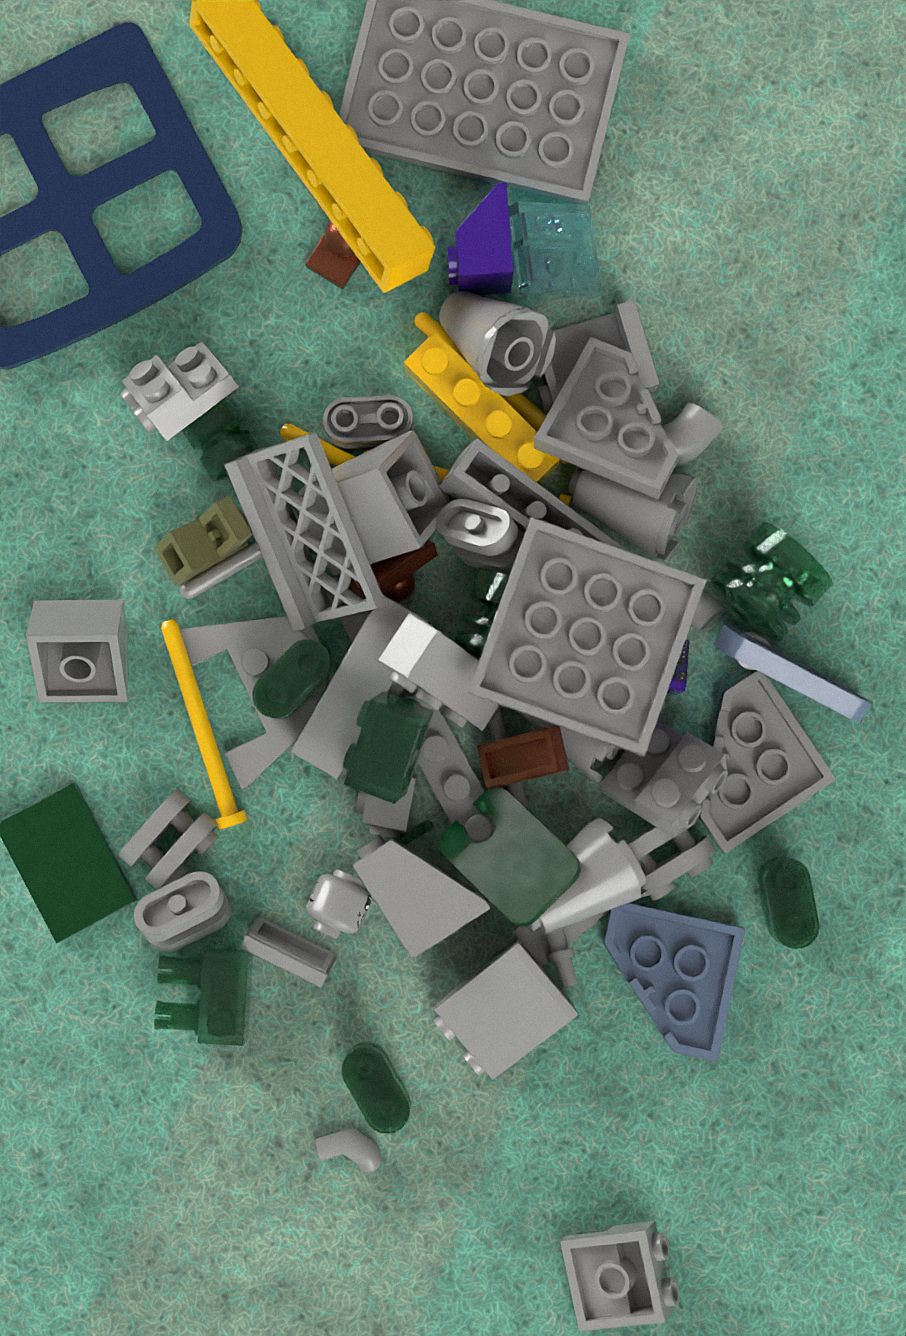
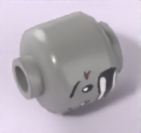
M337 869L334 870L333 875H321L305 908L306 913L316 920L313 929L335 939H338L340 932L346 934L356 933L372 901L371 895L365 890L366 886L363 881Z

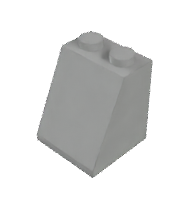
M414 430L395 437L331 469L370 564L421 548L436 530V519L439 512L451 502L448 494L438 487L441 481ZM305 484L297 493L303 498L307 485ZM317 493L314 506L328 515L329 506L322 495ZM296 508L297 514H298V516H299V515H300V510H298V509ZM310 519L309 532L321 540L324 527ZM334 535L331 548L346 557L347 550L343 541ZM327 561L334 576L341 574L342 570Z
M379 836L356 851L361 859L353 864L354 869L412 959L490 909L489 902L484 895L396 838L385 842L382 836Z
M515 936L434 1005V1011L439 1016L433 1021L449 1041L455 1037L460 1040L467 1049L462 1056L479 1076L486 1072L494 1080L579 1014L570 999L543 967L533 959Z

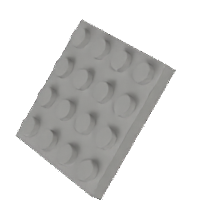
M531 517L468 693L645 756L706 579Z

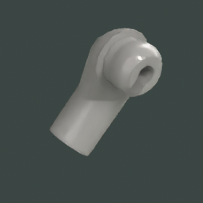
M350 1128L315 1139L321 1161L344 1154L358 1164L359 1169L363 1172H373L381 1164V1150L378 1144L358 1129Z

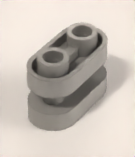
M394 395L340 398L331 402L323 415V425L329 441L342 450L373 449L414 428L410 406L405 400Z
M461 498L444 506L436 519L438 532L447 543L453 546L454 551L465 564L501 576H510L524 533L518 530L517 524L507 511Z
M179 788L159 806L118 854L130 867L135 866L141 859L148 863L153 869L146 876L145 880L156 890L184 877L189 872V869L184 864L195 851L200 856H203L219 838L214 832L218 823L206 812L198 817L196 821L184 812L192 800ZM173 825L183 835L164 854L154 844Z
M652 825L626 841L646 877L647 884L641 888L647 890V894L643 897L650 895L653 901L675 889L676 886L672 881L688 872L690 877H694L711 867L714 863L710 857L717 852L708 836H703L694 841L685 827L681 829L674 839ZM673 839L679 851L656 864L649 852Z
M197 871L144 896L135 907L134 922L156 950L171 953L224 927L230 919L232 906L218 881L209 873Z

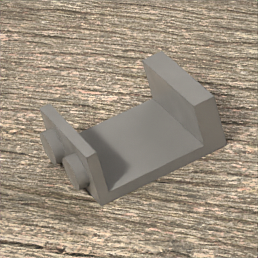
M635 300L617 304L615 312L612 314L553 330L556 337L554 355L546 372L541 376L544 385L537 387L544 412L550 411L590 337L632 353L638 366V376L644 388L648 389L650 394L657 391L660 384Z

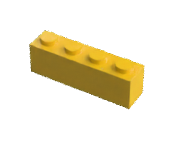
M436 331L403 362L404 372L473 441L476 438L539 485L560 465L561 459L534 448V438L537 431L503 397L487 388L471 366Z

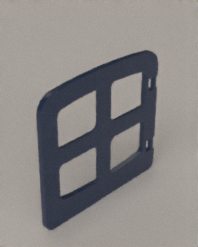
M130 22L118 24L0 84V136L4 134L12 136L38 188V194L32 202L0 218V256L47 232L57 231L64 237L89 286V293L77 301L10 328L0 326V369H14L117 324L198 279L235 253L241 243L243 230L239 214L144 32L138 25ZM119 83L129 84L134 89L155 129L154 139L79 177L72 176L67 172L42 124L43 114L101 89ZM173 170L179 175L201 217V227L198 232L175 248L134 272L123 275L118 271L93 223V212L99 205L166 171Z

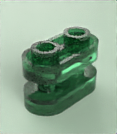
M305 639L294 643L254 685L252 699L257 710L261 714L277 720L293 716L330 678L333 672L331 654L322 644L314 640Z
M783 856L768 859L763 863L758 873V885L767 931L775 941L792 949L805 948L814 942L819 932V920L809 871L804 864L796 859Z
M362 1041L353 1045L348 1050L342 1064V1077L372 1129L383 1134L399 1131L405 1126L410 1115L411 1098L408 1090L386 1051L379 1044L371 1041Z

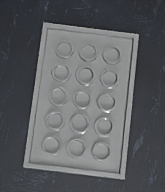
M368 0L339 117L345 124H349L354 129L359 144L366 153L493 184L506 182L509 188L588 206L630 33L493 0Z

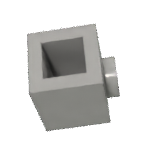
M378 770L371 771L369 786L360 785L355 812L363 813L361 823L371 825V834L396 838L397 830L407 831L417 778Z

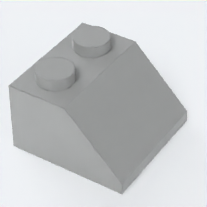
M124 600L34 601L26 638L39 703L128 702V626Z

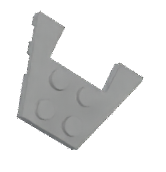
M288 616L180 629L192 667L228 650L265 728L266 733L225 753L241 789L249 787L299 738L335 675L313 626L293 631Z

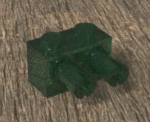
M384 691L370 699V701L366 700L359 711L356 726L361 728L357 743H351L343 761V768L348 770L343 785L392 804L397 803L407 794L434 710L421 706L414 698L403 699Z
M209 947L203 951L200 958L160 955L158 969H171L173 971H160V973H157L158 984L197 985L198 990H201V994L197 1004L157 1000L155 1014L169 1016H158L155 1018V1030L195 1031V1035L198 1036L197 1043L243 1046L247 1042L249 1034L253 954L243 949Z

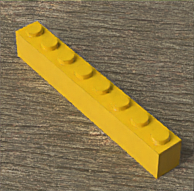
M192 0L190 28L382 292L386 293L427 272L435 250L430 232L426 227L420 226L409 212L407 202L402 194L394 191L384 178L379 163L374 158H370L361 147L354 129L349 124H345L336 113L329 95L325 91H320L309 75L304 61L294 56L286 45L281 30L276 25H271L261 11L259 1Z

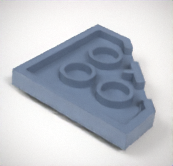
M627 903L611 909L608 915L603 944L672 1051L718 1062L745 928L634 903Z

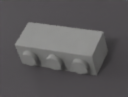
M411 614L407 615L378 659L393 670L389 677L392 681L411 693L418 687L419 691L415 697L437 711L441 705L445 706L440 714L461 728L468 721L483 731L499 707L497 703L468 693L479 661L441 632Z

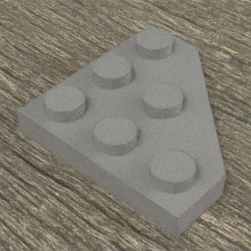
M590 337L534 438V448L659 499L677 464L678 453L672 440H668L660 423L661 416L649 390L644 388L638 376V366L632 353Z
M756 670L722 693L712 747L725 754L728 775L722 787L715 794L710 792L700 804L702 808L698 817L721 852L725 854L835 781L836 778L767 675Z

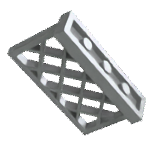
M316 432L268 448L263 447L225 464L227 473L293 631L305 629L316 622L377 609L385 604L381 590ZM305 447L312 465L310 472L297 463L300 448ZM273 462L283 468L280 479ZM293 476L307 485L304 498L290 489ZM317 493L326 499L329 506L328 515L314 506ZM291 505L300 510L298 522ZM310 519L324 527L321 540L307 531ZM334 535L343 541L347 550L346 557L331 548ZM308 547L318 553L315 564ZM327 561L342 570L339 582L325 573ZM351 578L360 583L366 599H361L349 590ZM325 588L335 595L332 605Z

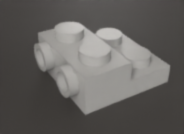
M201 341L196 346L188 347L181 351L175 358V361L168 367H166L158 355L150 360L140 362L131 370L129 376L122 380L126 389L120 395L148 432L157 428L164 439L168 441L239 388V386Z
M657 721L645 756L626 750L601 782V792L675 839L683 827L688 829L694 824L701 812L702 806L700 804L710 792L715 794L724 784L728 775L725 754L689 732L682 736Z
M655 1221L615 1225L608 1231L569 1235L560 1241L579 1331L664 1323L675 1311L674 1306L679 1304L677 1281L674 1277H667L664 1260H668L670 1255L669 1241L665 1232L657 1231Z

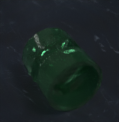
M229 398L221 400L182 430L192 448L203 451L200 461L213 482L229 477L225 464L260 449L249 430H241L239 428L243 420Z

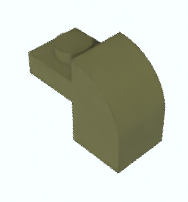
M231 496L216 501L198 520L170 531L154 547V550L174 585L177 586L247 547L248 543L246 540L252 533L248 528L245 515L236 507Z

